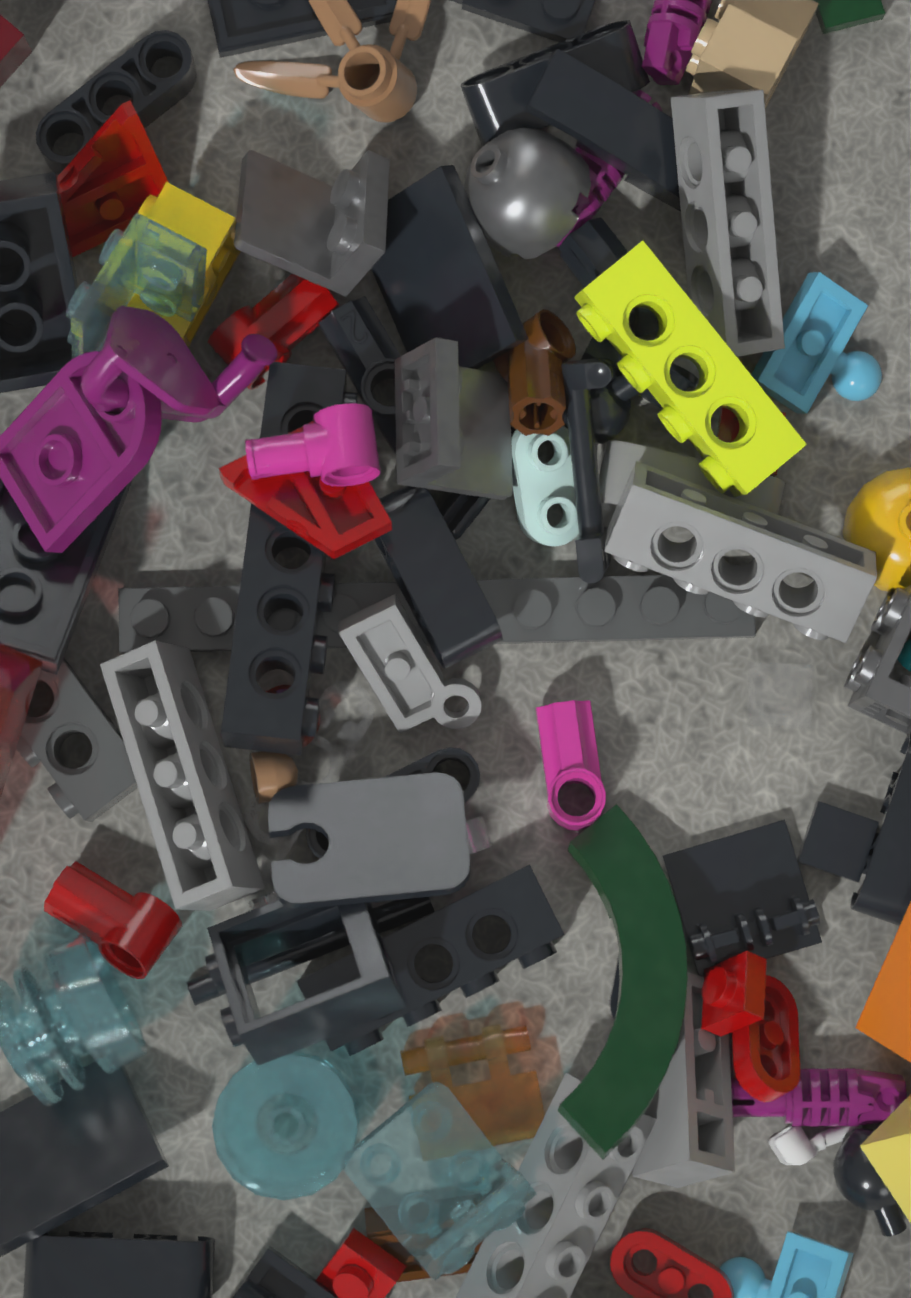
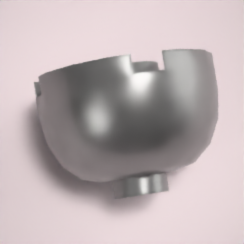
M520 128L509 130L489 141L475 154L468 168L463 187L488 245L509 258L511 254H518L523 259H532L554 248L573 229L579 216L572 210L577 203L579 193L588 198L591 182L588 164L580 153L569 144L550 133L538 129Z

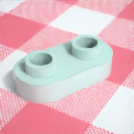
M563 426L549 436L543 434L525 436L516 429L511 436L513 492L519 526L523 533L536 543L547 546L565 545L579 534L568 429ZM548 440L554 447V455L548 463L543 464L538 458V448L541 443ZM558 503L562 507L563 517L559 524L551 526L547 521V511L553 504Z

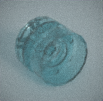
M84 932L46 952V966L52 983L43 986L29 968L21 965L13 971V978L20 996L19 999L9 984L0 978V1047L15 1073L27 1083L39 1101L48 1107L61 1101L64 1096L60 1077L56 1069H58L72 1089L79 1091L87 1087L86 1072L81 1058L87 1052L109 1074L148 1054L141 1028L115 976L97 946Z

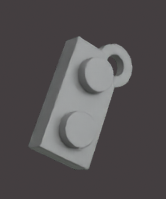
M396 594L338 622L340 637L399 733L432 718L440 725L449 729L465 728L477 720L482 706L479 690L473 683L465 679L452 678L444 681L442 671ZM457 695L464 697L468 701V705L462 711L452 712L444 706V702L449 697Z

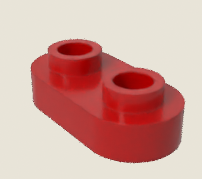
M766 975L764 1019L732 1032L733 1066L738 1083L750 1096L762 1102H772L794 1090L799 1083V1021L797 1005L789 989L777 978Z
M640 1228L627 1233L620 1239L612 1251L610 1259L612 1276L622 1290L635 1298H690V1288L696 1284L707 1285L712 1290L714 1298H734L730 1279L720 1268L654 1229ZM642 1249L651 1251L657 1260L656 1269L649 1273L639 1271L633 1263L635 1252Z

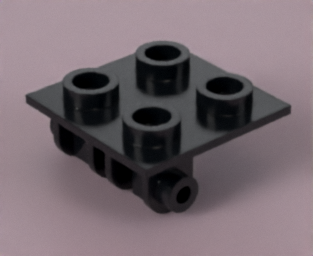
M785 819L662 856L699 976L704 977L705 969L745 951L768 959L822 943L817 927L820 924L818 910L814 900H809Z

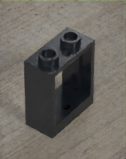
M276 900L207 928L214 953L205 956L206 965L218 993L226 991L230 1005L220 1010L224 1027L233 1046L237 1047L244 1044L258 1066L406 1008L371 902L294 909ZM345 927L361 978L261 1017L246 966Z

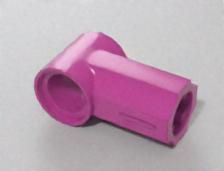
M572 700L536 707L547 791V808L550 817L557 825L567 830L580 831L586 829L599 819L606 801V791L601 778L591 701ZM572 783L586 786L592 792L594 798L593 809L582 816H571L565 813L558 802V794L561 789Z

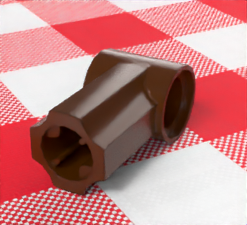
M542 309L523 323L529 339L493 360L501 376L508 382L510 425L525 436L530 434L549 436L565 425L564 410L566 409L561 363L567 362L576 354L575 341L565 323L555 313Z

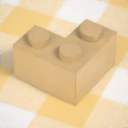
M722 0L714 18L720 20L719 23L708 18L691 50L693 55L685 71L694 76L689 95L727 89L763 90L766 108L804 37L819 4L813 0Z

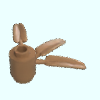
M309 0L332 43L335 46L346 44L350 50L340 62L338 76L332 75V69L328 65L302 62L245 61L233 69L235 76L242 82L289 96L323 99L328 96L329 87L339 88L346 100L372 120L382 123L396 121L409 112L417 96L416 79L410 69L399 60L406 39L415 41L421 36L431 0H397L389 25L390 34L395 36L390 52L378 45L368 44L361 46L355 35L362 31V23L348 0Z

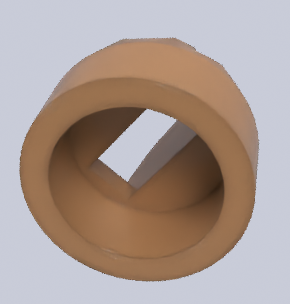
M264 751L250 753L251 779L258 804L270 802L274 794L281 789L296 786L298 769L293 759L287 754Z

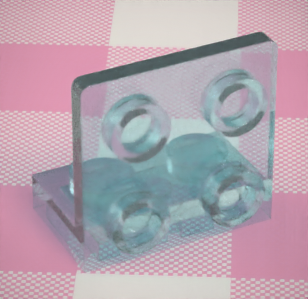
M137 212L125 232L118 228L115 229L101 252L99 264L103 265L98 276L92 285L85 281L81 283L67 308L66 317L71 319V329L67 342L72 344V359L79 355L84 356V353L101 349L106 340L112 314L119 306H127L134 293L140 295L142 302L154 312L166 317H172L176 314L191 322L203 303L207 249Z

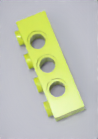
M641 241L574 297L582 307L576 312L582 325L598 342H602L605 338L609 340L622 357L617 362V366L623 376L638 392L642 393L646 389L650 391L663 407L658 413L662 424L678 442L684 443L688 439L704 458L698 464L701 472L720 493L723 494L729 489L734 497L748 494L807 445L644 241ZM633 308H646L655 314L659 323V331L654 340H642L632 333L629 327V315ZM675 358H686L697 367L699 382L694 391H683L673 384L670 378V366ZM717 408L729 409L738 418L739 433L732 443L718 439L712 431L711 417Z

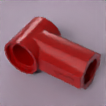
M292 273L254 307L250 305L244 306L225 319L211 334L208 344L229 365L241 352L242 340L245 336L259 334L269 339L275 345L277 358L274 362L287 363L292 355L291 350L319 326L318 323L337 309L339 303L327 288ZM266 365L248 386L249 390L258 388L266 381L262 376L269 371V365Z
M77 861L65 867L55 880L49 895L44 901V911L98 944L100 953L114 968L136 979H144L182 928V921L178 914L161 899L144 892H139L132 896Z

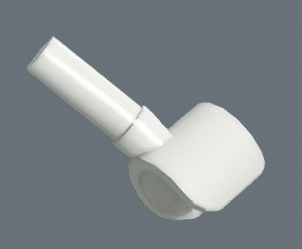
M790 1125L770 1138L768 1143L782 1164L803 1165L814 1158L817 1152L826 1149L828 1146L845 1141L852 1132L862 1128V1125L835 1126L818 1132L810 1138L806 1136L801 1127H792Z

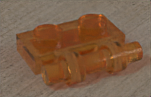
M500 1024L481 1027L482 1034L449 1041H444V1037L441 1035L424 1039L425 1046L400 1050L405 1076L430 1071L434 1090L409 1095L421 1161L535 1137L545 1116L536 1070L510 1074L507 1055L531 1051L527 1025L501 1030ZM487 1059L491 1078L453 1086L450 1067Z

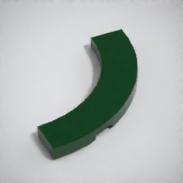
M617 804L571 840L568 847V852L584 869L597 889L609 919L612 918L620 952L618 956L620 984L613 1027L593 1067L580 1084L560 1103L558 1112L602 1160L627 1137L646 1112L666 1075L679 1040L685 1014L688 983L686 943L680 913L671 886L656 855L638 828Z

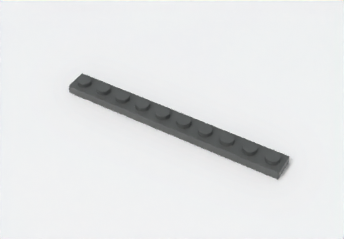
M667 575L603 576L596 583H587L580 577L477 580L503 635V641L497 644L754 638L756 636L755 616L740 610L733 600L712 592L705 595L689 592L676 584L674 579ZM397 582L335 583L332 611L319 612L317 635L328 636L327 649L347 648L338 633V622L396 594L426 646H430ZM240 585L118 588L119 652L125 654L155 640L189 648L190 652L232 651ZM280 608L272 612L266 622L276 630L287 631L296 627L302 617L293 609Z

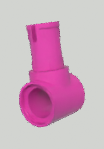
M338 404L319 410L314 414L313 424L303 425V432L245 440L248 468L252 480L310 471L311 477L321 476V481L327 485L353 486L374 480L380 474L372 410L369 406L363 404Z

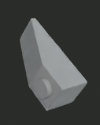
M688 972L685 1014L678 1044L666 1075L645 1112L657 1120L632 1169L633 1177L675 1188L735 1173L729 1034L720 1037L701 1029L703 1008L701 991L704 977Z

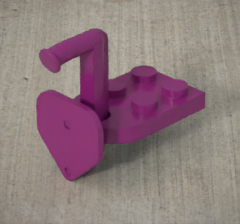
M119 306L111 316L104 348L101 351L81 354L69 361L0 436V478L44 551L63 553L143 469L157 446L162 419L195 423L220 416L253 382L266 365L274 363L277 358L275 345L269 339L259 334L245 336L242 340L241 352L211 383L182 337L171 324L152 311Z

